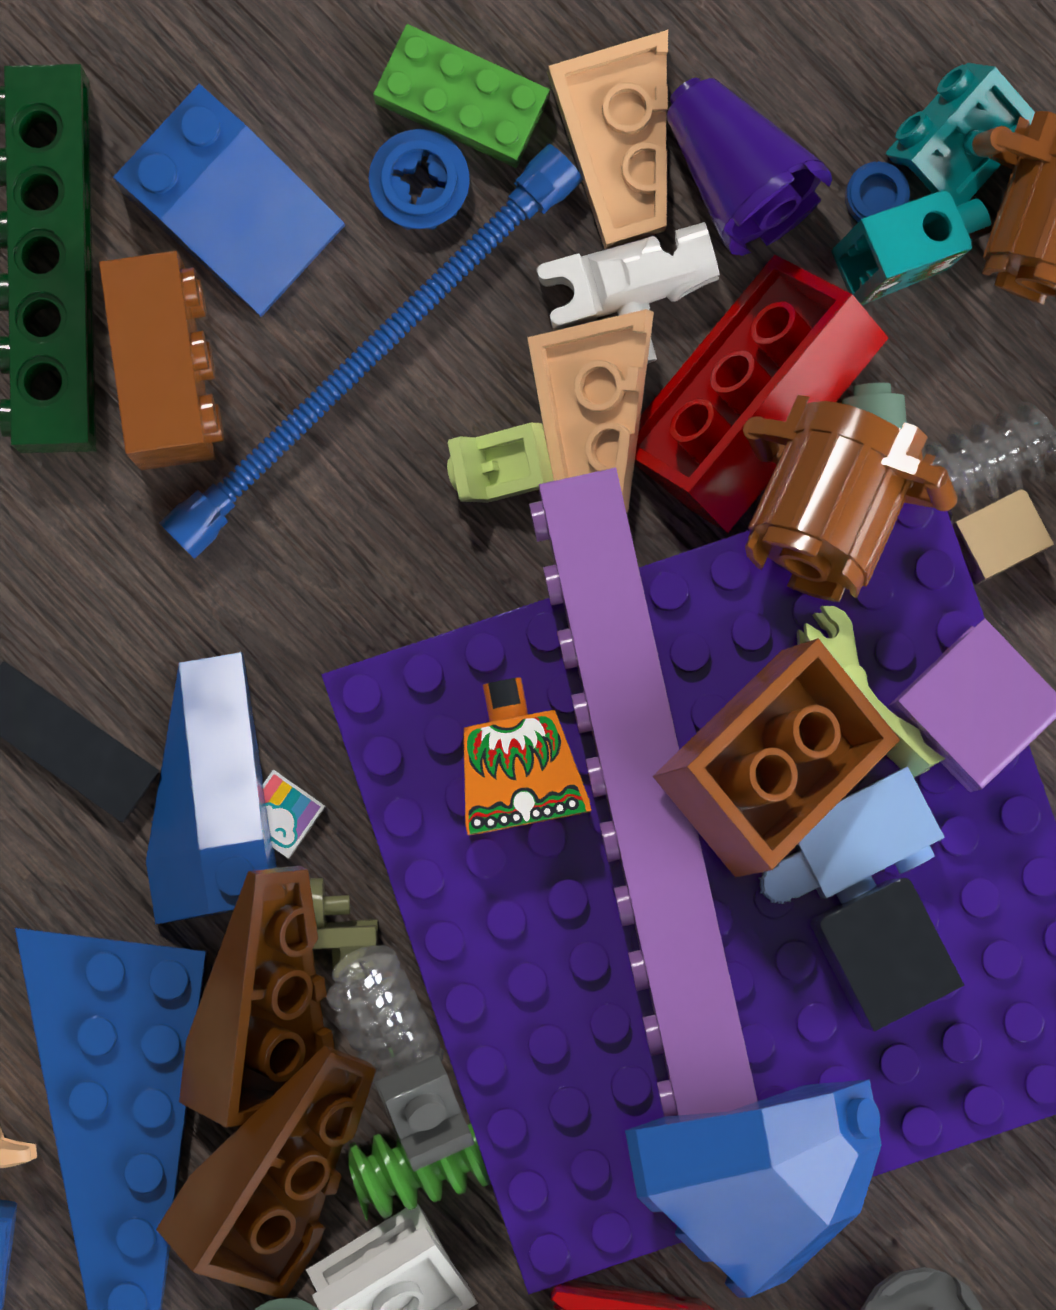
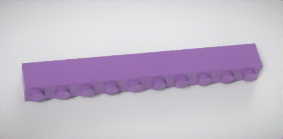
M615 467L539 484L540 501L529 503V509L537 542L549 540L555 565L543 567L551 606L563 603L569 629L557 631L565 669L578 668L583 693L573 694L571 698L579 733L592 731L597 757L588 758L585 761L593 797L606 795L611 821L599 823L607 861L620 860L625 880V886L614 888L622 927L634 924L640 950L628 952L636 991L649 989L654 1015L642 1017L651 1056L663 1054L669 1080L657 1082L663 1115L666 1117L732 1111L758 1100L698 832L652 777L679 751L617 469Z

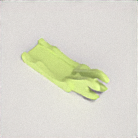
M821 606L820 610L822 613H814L812 616L821 629L828 633L829 638L824 637L821 631L805 623L804 632L797 631V644L819 638L899 737L900 741L886 755L900 769L908 767L913 778L929 771V768L946 759L924 743L918 728L894 715L868 686L866 672L859 666L853 625L846 612L835 606Z

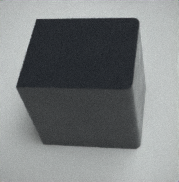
M907 878L888 879L876 885L870 891L815 916L810 922L811 928L863 1028L875 1032L965 986L912 882Z

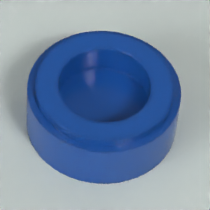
M870 162L858 168L851 176L845 190L847 210L857 222L868 216L908 203L910 197L909 184L904 174L897 167L886 162Z

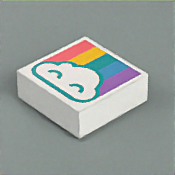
M272 770L263 783L272 847L290 859L326 806L277 771Z

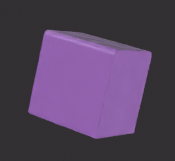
M984 618L975 628L971 626L887 707L897 717L918 728L924 743L946 758L941 763L969 792L982 790L1056 719V692Z

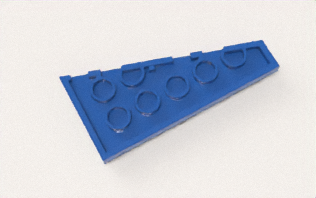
M15 928L88 1310H162L170 1245L156 1228L177 1196L188 1111L187 1106L179 1103L185 1045L203 994L208 951Z

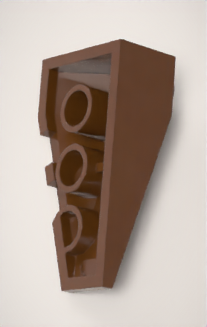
M301 866L248 871L186 1039L179 1103L226 1128L243 1125L324 1045L335 1049L332 1030L324 1027L320 1000L327 997L324 977L316 974L312 951L318 940L308 869Z
M324 1045L188 1177L156 1230L192 1272L280 1299L287 1298L319 1247L325 1229L319 1222L326 1196L336 1194L342 1177L335 1168L343 1144L355 1137L376 1073V1068L370 1062Z

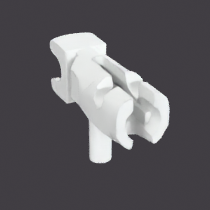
M703 222L675 230L677 250L673 256L664 252L660 247L659 240L651 236L585 256H580L578 253L539 265L536 271L541 285L550 287L563 284L570 287L574 292L573 299L569 304L556 308L551 312L550 319L553 331L597 321L598 317L615 312L619 316L645 309L650 310L649 303L666 297L670 301L676 302L685 295L719 280V269L706 223ZM651 338L647 364L657 360Z

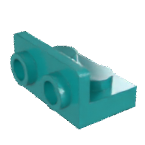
M966 63L952 69L938 84V94L923 111L911 115L901 124L895 135L897 140L886 152V155L894 164L908 166L933 194L947 190L952 195L956 206L968 202L1001 165L988 157L983 158L975 154L972 147L974 137L981 132L999 126H1005L1012 132H1015L1020 117L1029 120L1031 125L1035 114L1034 110L995 66Z

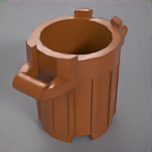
M1035 111L1031 125L1029 120L1020 117L1015 132H1012L1005 126L992 128L977 134L973 139L972 147L975 154L979 157H988L1012 169L983 255L986 263L982 274L990 276L993 272H998L995 286L1018 297L1044 305L1047 295L1056 297V114L1049 111Z
M798 395L786 422L756 416L750 418L744 424V435L758 460L762 462L771 461L777 464L748 527L750 532L745 545L746 556L761 571L767 558H770L791 572L792 575L787 587L815 598L840 602L845 588L850 590V594L856 598L862 586L866 587L904 503L932 507L939 511H948L956 505L958 497L947 470L942 466L932 465L936 456L927 453L922 456V449L928 436L917 426L904 422L900 429L881 417L854 406L830 401L810 402L807 404L810 397Z

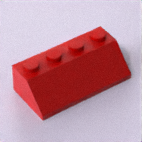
M774 254L640 416L634 464L691 511L728 533L768 485L777 465L771 461L762 462L755 456L744 435L743 428L746 421L757 416L764 419L786 422L798 395L810 397L807 404L819 401L836 402L889 338L853 294Z

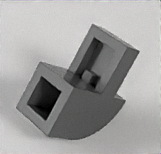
M433 1055L374 1082L388 1119L413 1172L474 1145L471 1132L461 1113L448 1075L438 1055Z

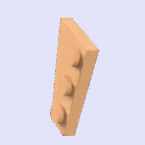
M668 30L548 66L547 74L579 172L583 178L582 182L604 249L664 232L667 226L666 112L668 109Z
M648 309L527 337L554 481L616 467L626 512L629 509L654 312Z

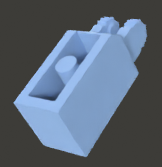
M902 768L843 798L794 847L797 852L782 859L773 870L762 872V877L758 878L760 879V894L763 893L766 898L771 900V903L778 902V904H784V901L791 902V898H799L816 889L820 898H828L836 894L841 904L875 888L876 884L871 875L888 866L895 864L898 872L901 874L935 857L930 845L945 837L909 768Z

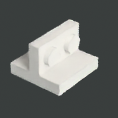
M418 1204L415 1209H403L306 1269L317 1291L312 1297L319 1310H468L478 1304L468 1284L450 1261L429 1220Z

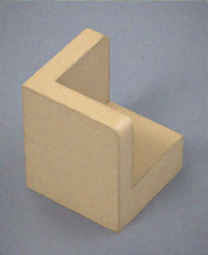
M1022 489L968 515L952 525L965 563L977 585L1054 545L1028 493Z

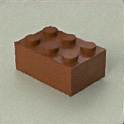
M177 251L100 261L99 266L126 455L140 471L215 460L213 443L223 442L224 434L219 405L214 403L212 394L206 395L204 381L215 379V370L210 342H206L204 331H197L196 318L206 317V306L201 279L197 280L195 268H185Z
M819 638L781 650L652 777L736 878L773 870L900 739Z

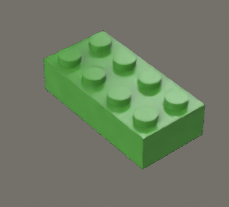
M406 24L373 96L375 104L517 168L549 101L550 89Z

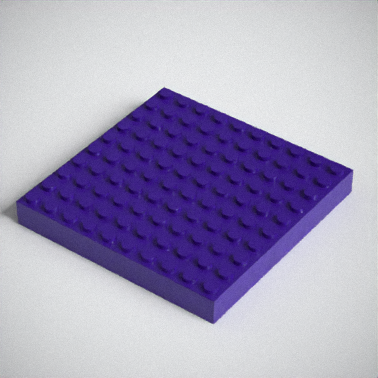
M909 503L903 504L866 587L862 586L856 598L850 594V590L845 588L840 602L815 598L787 587L792 573L770 558H767L762 571L758 569L746 556L745 545L748 541L750 530L639 567L679 750L781 650L798 645L797 631L804 632L805 623L821 631L824 637L829 638L828 633L821 629L812 616L814 613H822L820 610L821 606H835L846 612L853 625L859 666L866 672L868 686L878 700L886 707L971 626L975 628L985 618L948 511H939L932 507ZM549 598L321 674L528 1295L682 1242L675 1235L677 1225L664 1212H651L637 1198L625 1130L664 1117L657 1082L669 1079L663 1054L651 1056L642 1017L654 1015L649 989L636 991L628 952L640 950L635 925L622 927L617 908L614 888L625 886V880L620 860L607 861L599 823L611 821L606 795L593 797L585 759L597 757L592 731L579 733L571 695L583 693L578 668L565 669L557 631L569 629L563 603L551 606ZM511 678H521L528 715L555 710L588 795L591 812L468 836L465 823L464 727L490 722L483 690L484 684ZM1029 745L982 790L969 792L941 762L929 768V771L914 777L945 838L930 845L935 855L930 860L901 874L898 872L895 864H892L871 876L876 885L895 878H907L912 882L965 986L875 1032L861 1026L810 925L812 918L841 904L837 895L834 894L828 898H820L817 890L814 889L799 898H791V902L784 901V904H778V902L771 903V900L766 898L763 893L760 894V879L758 878L762 877V872L735 878L698 833L757 1100L760 1101L803 1085L870 1079L873 1100L880 1114L879 1133L882 1144L872 1177L1056 1115V821ZM885 755L845 797L900 770V768ZM793 848L784 858L797 852L795 848Z

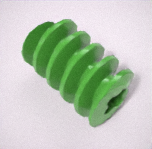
M471 1122L467 1126L471 1132L474 1145L414 1172L398 1139L397 1147L391 1149L380 1134L373 1135L372 1155L367 1157L355 1141L348 1143L349 1169L365 1219L368 1221L370 1203L373 1204L383 1218L390 1217L393 1212V1196L397 1195L408 1210L415 1209L417 1207L418 1188L420 1187L433 1202L440 1201L442 1198V1184L445 1179L458 1195L465 1193L467 1188V1172L470 1171L483 1187L490 1185L491 1181Z

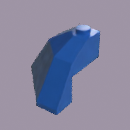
M870 1079L803 1085L732 1111L666 1116L625 1130L637 1198L651 1212H664L677 1225L675 1235L702 1262H714L727 1275L724 1284L738 1298H750L787 1282L861 1213L882 1146L879 1133L880 1114L873 1100Z

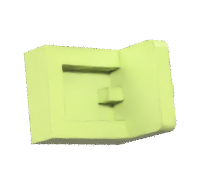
M531 422L479 437L460 436L448 440L450 452L447 463L448 476L462 502L489 503L539 490V484L554 481L542 423Z

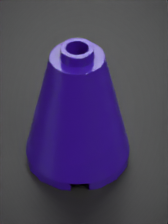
M692 78L680 85L671 95L670 103L672 105L666 116L721 241L731 254L743 256L751 253L745 244L759 237L766 246L779 240L799 225L821 202V198L815 192L821 181L828 187H830L832 182L831 173L825 164L717 79L708 78L701 81L700 78Z

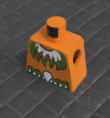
M511 678L484 684L483 690L490 722L464 727L465 823L467 835L471 836L591 812L588 795L555 710L528 715L521 678Z

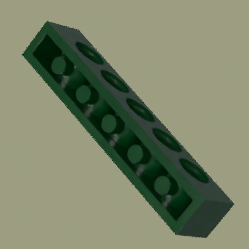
M81 64L4 66L5 86H0V124H5L6 148H0V186H6L7 210L0 211V249L8 250V273H0V311H9V336H0L1 374H10V399H1L0 401L1 434L3 437H11V445L19 453L96 451L89 79ZM42 122H49L57 126L56 137L49 145L42 148H33L27 145V135L33 126ZM43 184H51L58 187L57 200L50 208L43 211L28 208V197L34 188ZM52 246L59 249V261L53 270L44 274L33 273L29 270L30 257L38 248ZM45 308H53L60 311V325L53 334L46 337H37L31 334L30 323L38 311ZM44 371L59 372L62 377V386L57 395L48 400L34 399L31 393V386L35 377Z

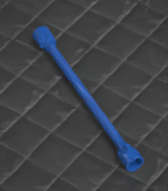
M548 144L527 164L523 173L516 179L514 183L516 189L508 196L507 207L502 206L500 208L501 212L497 211L495 213L496 218L491 217L489 219L490 223L483 225L484 229H478V235L473 234L472 240L468 239L466 241L467 246L462 245L460 247L461 252L456 251L454 253L455 257L451 256L449 258L450 263H443L444 268H438V274L433 273L431 275L432 280L427 279L425 281L426 285L422 284L420 286L421 291L416 290L414 292L415 296L408 298L409 302H403V308L398 307L397 313L391 314L392 319L387 318L385 320L386 325L381 324L379 326L380 330L376 329L373 332L375 336L370 335L368 342H362L363 347L358 346L356 348L357 353L352 352L350 354L351 359L346 358L345 364L341 363L339 370L335 369L333 371L334 375H328V381L323 380L321 382L322 387L317 386V392L312 391L310 393L311 398L306 397L304 399L305 404L300 403L298 405L299 410L295 408L292 411L293 415H287V421H281L282 426L277 425L275 427L276 432L271 431L269 433L270 438L265 437L263 439L264 444L260 442L257 445L258 449L253 448V454H247V460L242 459L240 461L241 466L236 465L234 467L235 472L230 471L228 473L229 478L225 476L223 483L219 482L217 486L213 483L203 494L197 490L188 499L180 502L159 524L194 559L216 539L221 528L228 523L225 516L235 507L234 502L237 501L235 496L241 497L243 495L242 490L247 491L249 489L247 485H253V479L258 480L260 478L259 473L264 474L266 472L265 468L272 466L270 462L276 463L278 460L277 456L282 457V451L287 452L289 450L288 445L293 446L295 444L294 439L299 440L301 438L300 434L304 435L307 432L305 428L311 429L312 422L317 423V417L322 418L324 416L323 411L328 412L330 410L329 405L334 406L336 404L335 400L339 401L341 399L340 394L345 395L347 388L352 389V383L357 384L359 382L358 377L363 378L365 376L364 371L369 372V366L374 367L376 365L375 360L380 361L382 359L381 354L386 355L388 353L387 349L392 350L394 347L393 343L398 344V338L403 339L405 337L404 332L409 333L411 331L410 326L415 327L417 325L416 321L420 322L422 320V315H428L427 310H433V304L438 305L440 303L439 298L444 299L446 297L445 293L449 294L451 292L450 287L455 288L457 286L456 281L461 282L463 280L462 276H468V270L473 271L474 265L480 264L479 259L484 260L486 258L485 253L490 254L492 252L491 248L495 249L497 242L501 243L503 241L502 237L509 236L508 231L513 232L514 226L520 225V220L524 221L526 218L530 220L538 211L545 214L553 205L564 200L583 181L576 167L553 145Z

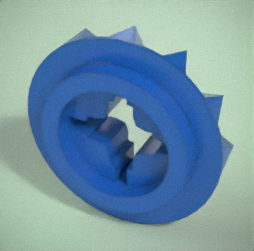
M425 129L401 132L388 139L378 149L372 160L369 170L371 196L384 218L393 221L406 230L435 229L450 218L456 217L468 196L470 178L466 159L455 143L440 133ZM426 156L428 157L429 178L437 181L438 185L444 186L445 189L435 187V189L425 188L421 197H417L416 205L411 204L410 185L401 181V177L393 176V174L401 176L404 173L415 174L418 165H422L423 157Z

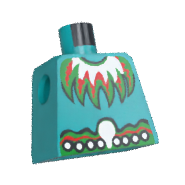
M942 190L861 219L831 250V253L848 292L853 294L861 305H864L951 268L972 249V240L990 234L991 220L985 205L980 199L975 198L956 206L952 195L947 190Z

